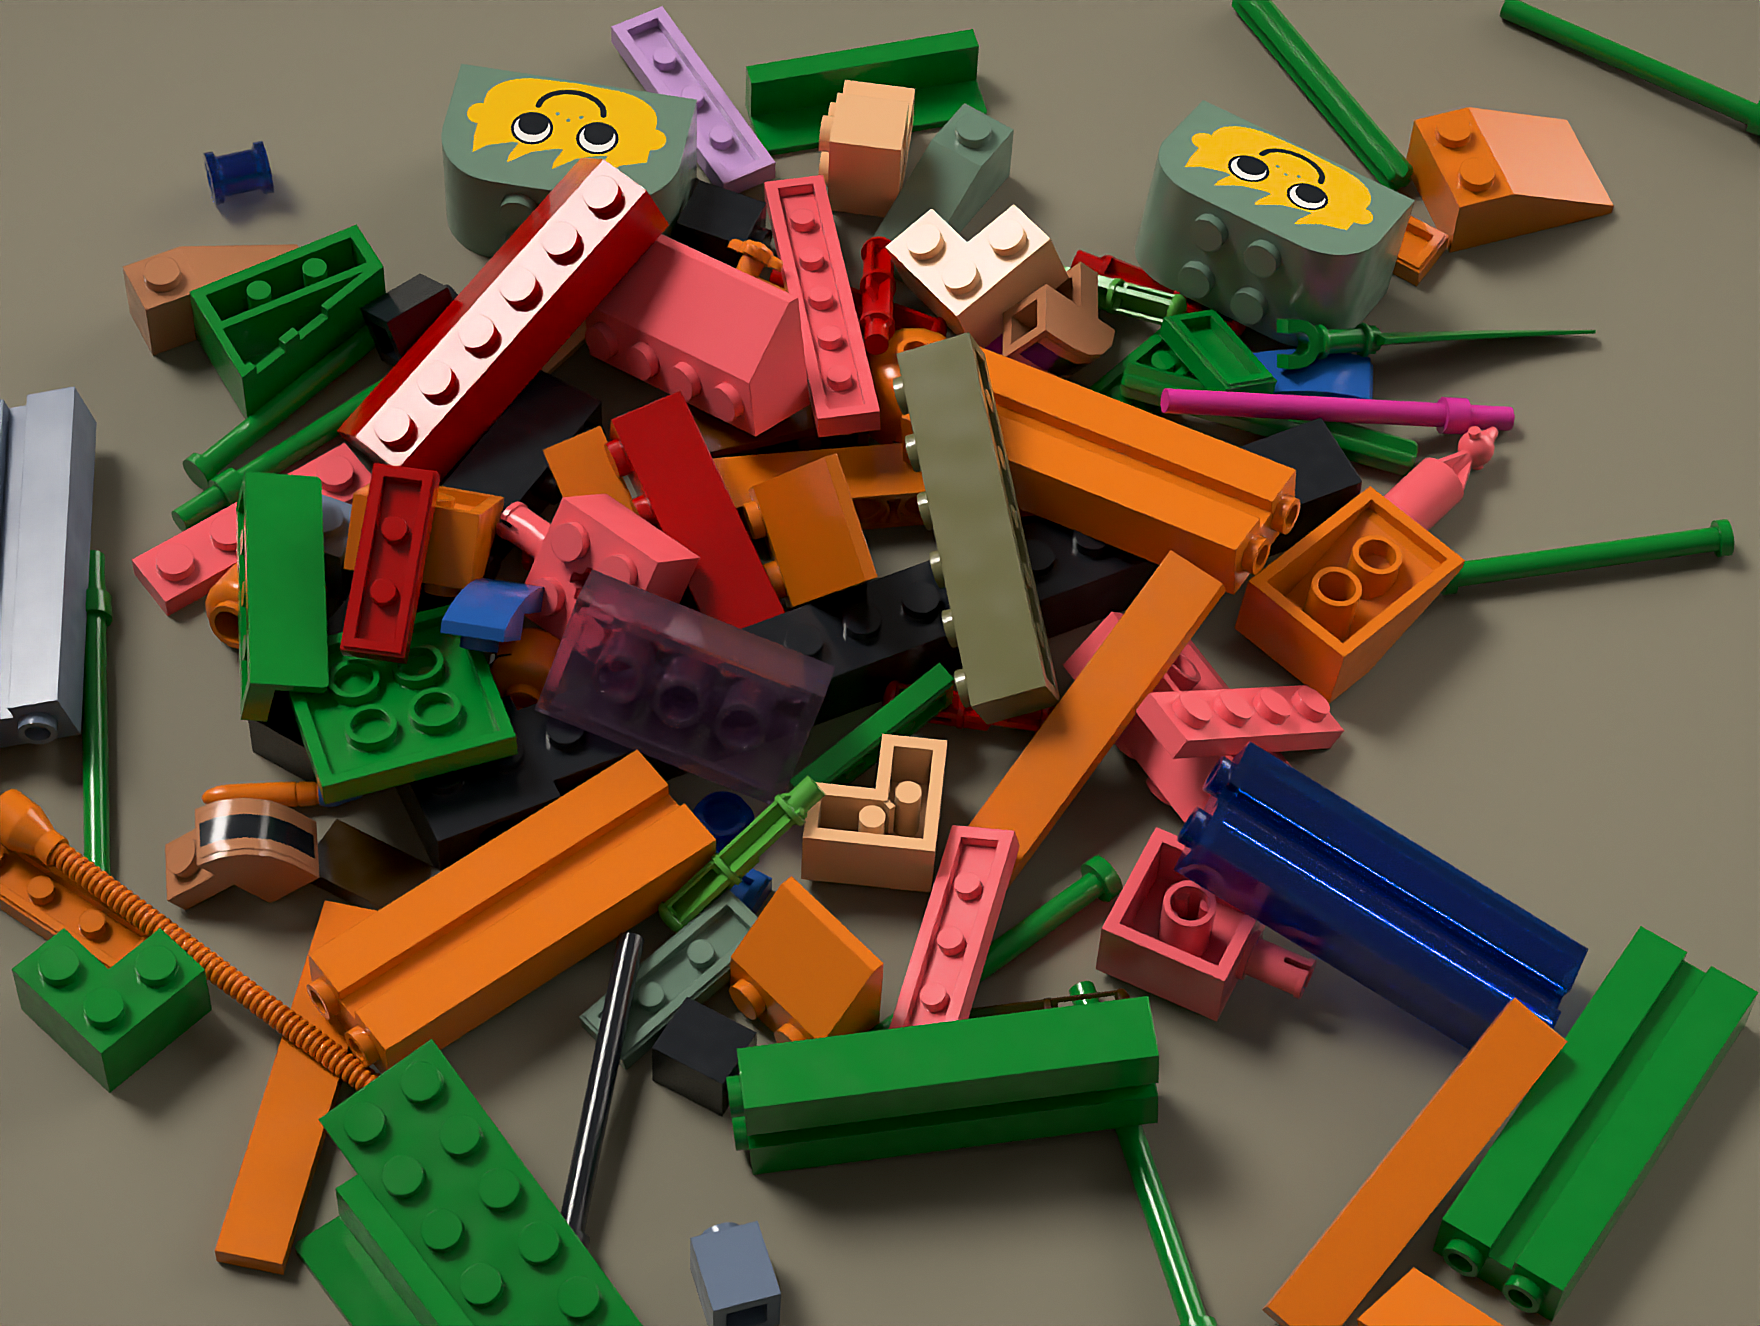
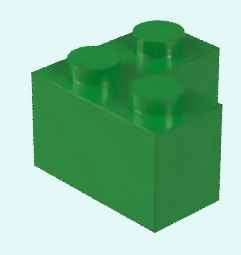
M65 928L12 968L21 1010L109 1093L212 1010L205 969L161 928L109 969Z

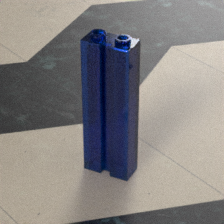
M1249 741L1232 761L1225 756L1218 760L1202 788L1203 791L1211 795L1204 810L1196 807L1184 823L1177 837V841L1185 847L1173 870L1468 1050H1471L1513 998L1518 999L1554 1030L1561 1014L1558 1007L1563 996L1571 991L1588 948Z

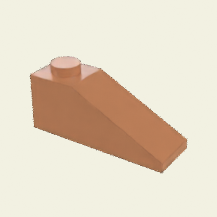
M298 245L179 246L123 266L129 311L151 354L156 355L197 340L189 291L299 248Z

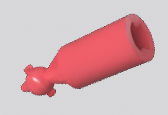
M1477 426L1470 427L1468 432L1460 438L1457 453L1440 459H1423L1384 497L1429 531L1462 500L1471 467L1474 470H1481L1491 460L1495 449L1494 442L1499 433L1495 427H1491L1481 431Z

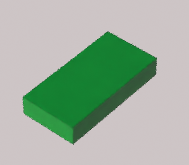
M1214 309L1163 318L1159 335L1208 391L1273 394L1277 380Z

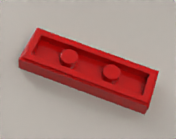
M379 463L373 464L340 644V651L343 656L407 664L440 483L438 471Z

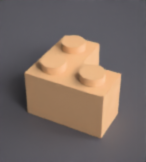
M845 80L843 93H837L836 102H830L828 116L823 115L820 127L819 151H822L818 175H823L825 185L828 186V198L832 211L878 217L886 216L904 184L914 121V88Z
M1014 204L969 242H966L933 209H930L886 246L905 285L937 317L943 318L947 326L956 335L969 332L976 343L982 348L988 346L1003 333V313L1043 285L1047 284L1055 290L1069 278L1051 239Z
M882 734L876 789L816 782L826 795L807 812V818H805L801 879L931 893L944 785L947 740Z

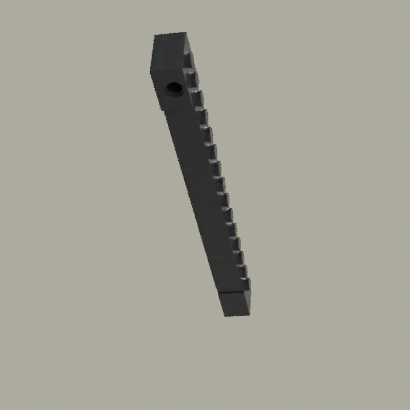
M1322 418L1239 447L1296 470L1295 498L1300 499L1301 502L1299 515L1291 531L1286 535L1280 533L1272 543L1268 557L1290 549L1360 494L1362 480ZM1041 519L1023 526L1047 639L1106 618L1112 611L1119 613L1127 610L1159 566L1154 562L1047 519ZM930 560L519 710H517L511 696H506L501 699L516 735L518 754L398 785L395 788L433 867L443 871L637 749L665 781L883 701L884 691L891 681L912 685L938 663H941L948 673L953 675L955 670L962 669L963 666L959 648L951 647L943 626L942 611L950 609L946 588L940 589L931 569Z

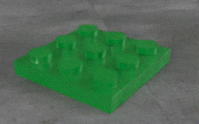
M450 605L416 613L407 664L343 656L340 651L343 633L341 632L327 636L329 674L327 691L324 693L286 691L325 805L518 754L515 732L483 651L459 647L461 636L440 633L442 619Z

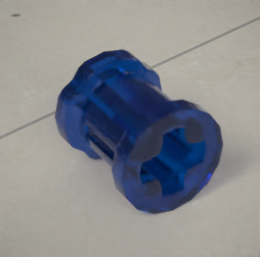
M262 140L252 142L251 149L219 156H216L213 151L203 153L206 177L215 205L223 204L227 196L261 189L264 194L274 193L271 168Z

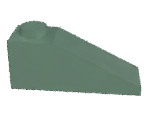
M964 103L931 140L873 237L882 236L893 241L930 209H933L959 234L1009 177L1014 129ZM894 264V278L904 283Z

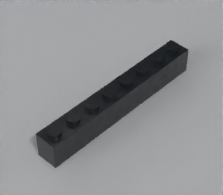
M540 370L442 486L505 497L503 511L512 503L519 501L527 505L528 509L540 515L549 503L555 505L562 499V495L544 456L543 449L598 426L602 427V401ZM500 518L499 523L502 522L509 528L512 526L510 523ZM497 533L495 534L483 578L495 579L500 570L502 560L515 546L508 540L499 537ZM422 583L416 613L450 605L455 597H442L423 591L424 583ZM349 596L327 621V636L343 632ZM275 690L267 722L248 720L252 751L306 782L317 783L286 691Z

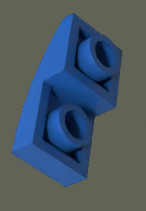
M1296 349L1253 353L1277 380L1273 394L1373 399V364L1369 357H1361L1351 353L1328 354L1325 359L1319 360L1316 358L1307 367L1283 369L1277 368V354H1292Z
M488 578L476 579L464 587L455 597L442 619L440 633L461 636L459 645L461 648L484 652H499L500 642L521 640L524 614L541 612L544 587Z

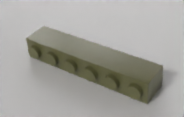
M969 332L897 353L901 376L893 379V388L902 414H909L913 434L905 436V445L913 470L915 472H922L925 492L917 494V502L926 529H934L938 550L930 552L929 558L938 587L940 589L946 588L950 609L942 611V621L949 644L952 648L958 647L963 668L954 672L960 700L965 708L972 707L987 725L1056 706L1060 701L1059 690L985 354Z

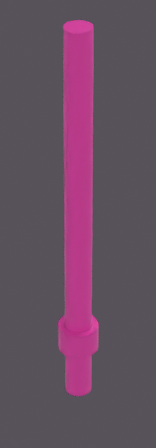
M1165 388L1161 395V410L1163 413L1306 421L1322 418L1326 422L1436 427L1440 434L1464 435L1473 426H1477L1481 430L1495 427L1499 431H1510L1513 428L1515 419L1512 407L1471 405L1467 398L1441 397L1437 403L1170 388Z

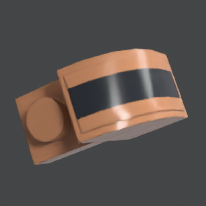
M1082 262L1066 271L1069 278L1055 290L1045 284L1003 313V356L1066 380L1099 358L1112 346L1115 330L1098 319V273Z
M236 798L220 800L196 808L195 829L165 845L167 901L187 910L215 894L236 885L272 903L320 878L316 821L290 807L263 799Z

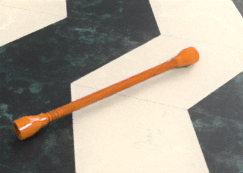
M10 789L0 795V844L10 851L34 856L47 866H56L59 871L69 876L71 880H75L78 885L88 890L90 894H94L97 899H101L102 903L107 904L116 913H120L121 917L126 918L129 923H133L136 928L145 932L148 937L161 928L205 969L207 980H210L213 985H217L220 990L230 995L232 999H236L239 1004H243L244 1008L249 1009L252 1014H256L259 1019H263L264 1023L269 1024L271 1028H276L278 1033H282L285 1038H289L291 1043H295L298 1048H302L305 1053H309L310 1057L315 1058L318 1063H322L325 1068L329 1067L332 1073L335 1072L337 1077H342V1080L348 1082L351 1087H355L356 1091H359L381 1075L376 1073L373 1068L365 1067L354 1054H349L347 1049H342V1046L336 1044L333 1039H329L327 1034H323L320 1029H316L313 1024H309L308 1020L303 1019L301 1015H296L294 1010H290L287 1005H283L282 1001L277 1000L274 995H270L267 990H263L255 981H250L248 976H244L241 971H237L236 967L231 966L228 961H224L217 953L211 952L209 947H205L202 942H198L190 933L185 932L183 928H179L171 919L166 918L157 909H153L152 905L147 904L144 899H140L137 894L128 890L125 885H121L114 877L108 876L106 871H102L99 866L89 861L87 857H83L75 848L70 847L68 839L54 829L43 809L17 789Z

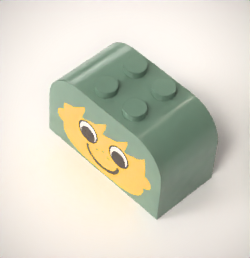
M461 64L441 132L446 215L448 226L453 236L470 251L492 258L581 158L606 160L647 190L669 223V226L662 235L676 241V222L693 194L697 178V99Z
M1203 100L1171 132L1160 146L1135 243V256L1141 268L1161 285L1177 291L1181 295L1210 309H1214L1216 312L1271 339L1298 347V338L1295 333H1277V319L1305 320L1314 326L1321 324L1327 330L1355 328L1384 297L1389 287L1415 200Z

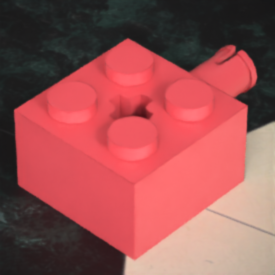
M608 494L563 497L551 524L528 509L527 505L517 501L509 505L503 511L500 518L512 526L509 528L502 522L497 523L496 533L502 539L508 540L534 558V563L524 584L544 587L541 612L524 614V616L560 639L568 647L607 674L623 672L653 661L700 557Z
M1156 827L1101 929L1096 970L1217 1022L1238 979L1244 980L1248 975L1292 994L1297 999H1301L1305 992L1303 987L1307 988L1317 960L1311 957L1306 958L1262 939L1263 931L1270 918L1278 878Z

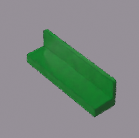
M973 29L746 66L745 106L753 132L771 156L819 148L823 115L828 116L830 102H836L837 93H843L845 80L914 88L915 101L912 132L944 127L964 103L987 115V108L977 82L979 44Z
M245 471L236 506L241 720L267 722L275 690L324 693L327 691L329 684L322 482L320 478L315 476Z
M359 1174L335 1188L339 1216L300 1239L295 1244V1251L298 1257L350 1326H474Z

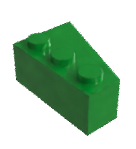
M356 224L189 291L196 338L246 419L366 323L360 308L385 294L386 289L384 266Z

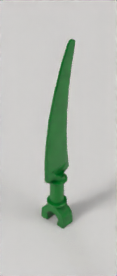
M1283 318L1277 319V333H1295L1298 338V347L1292 354H1277V368L1300 369L1309 366L1316 358L1319 360L1325 359L1328 354L1357 353L1361 357H1367L1370 354H1376V351H1379L1381 346L1595 334L1596 330H1470L1381 333L1376 325H1368L1364 322L1359 323L1355 328L1327 330L1321 324L1314 326L1305 320Z

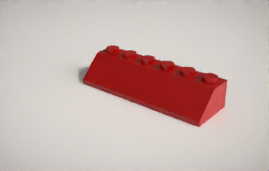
M581 158L339 427L337 432L375 463L438 471L441 482L669 226V223L647 190L604 159Z

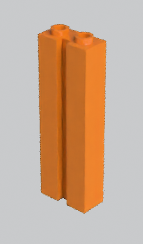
M980 347L987 361L1018 508L1158 565L1161 564L1169 551L1172 550L1223 583L1225 592L1235 595L1250 573L1257 575L1262 570L1267 561L1270 547L1280 533L1286 535L1293 528L1301 505L1300 499L1295 498V469ZM906 414L901 416L903 462L911 464L906 450L905 436L913 434L910 416Z
M637 749L309 953L308 958L312 982L306 986L308 994L323 1017L330 1019L335 1016L347 1030L345 1033L346 1041L360 1063L365 1067L374 1064L380 1073L383 1074L430 1039L435 1042L440 1050L609 943L618 937L620 933L626 932L656 913L662 901L666 902L712 859L711 856L716 852V839L685 803L679 806L669 795V785Z

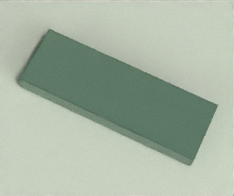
M729 889L640 964L619 1063L625 1070L653 1047L686 997L703 1004L730 981L731 956L758 917ZM606 994L579 1016L581 1026L595 1040H597Z

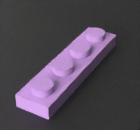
M663 6L611 26L612 44L647 92L697 99V163L713 185L740 193L775 178L776 162Z

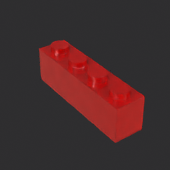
M681 390L611 419L610 438L612 441L605 443L604 448L616 476L620 479L628 475L638 496L630 500L633 512L700 557L684 592V597L690 610L683 613V618L694 644L698 645L785 613Z

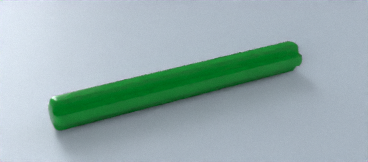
M1233 0L1232 7L1381 185L1394 191L1399 190L1401 187H1406L1412 181L1411 175L1414 172L1411 164L1272 0Z
M1129 362L1127 364L1120 384V394L1123 397L1161 407V395L1165 388L1207 389L1197 379L1137 362ZM1186 414L1264 437H1269L1310 422L1306 420ZM1324 421L1349 461L1401 476H1406L1413 469L1418 453V444L1415 441L1352 423Z

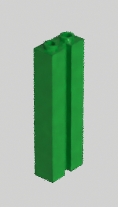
M1642 926L1637 930L1564 1038L1568 1042L1530 1088L1442 1218L1433 1251L1443 1256L1445 1262L1456 1272L1467 1277H1478L1503 1292L1505 1298L1516 1308L1528 1313H1538L1551 1322L1745 1027L1758 994L1757 991L1713 966H1710L1705 973L1685 961L1686 951Z
M1149 996L737 1048L740 1075L726 1077L736 1151L749 1149L753 1175L1158 1123V1091L1156 1083H1159V1051Z

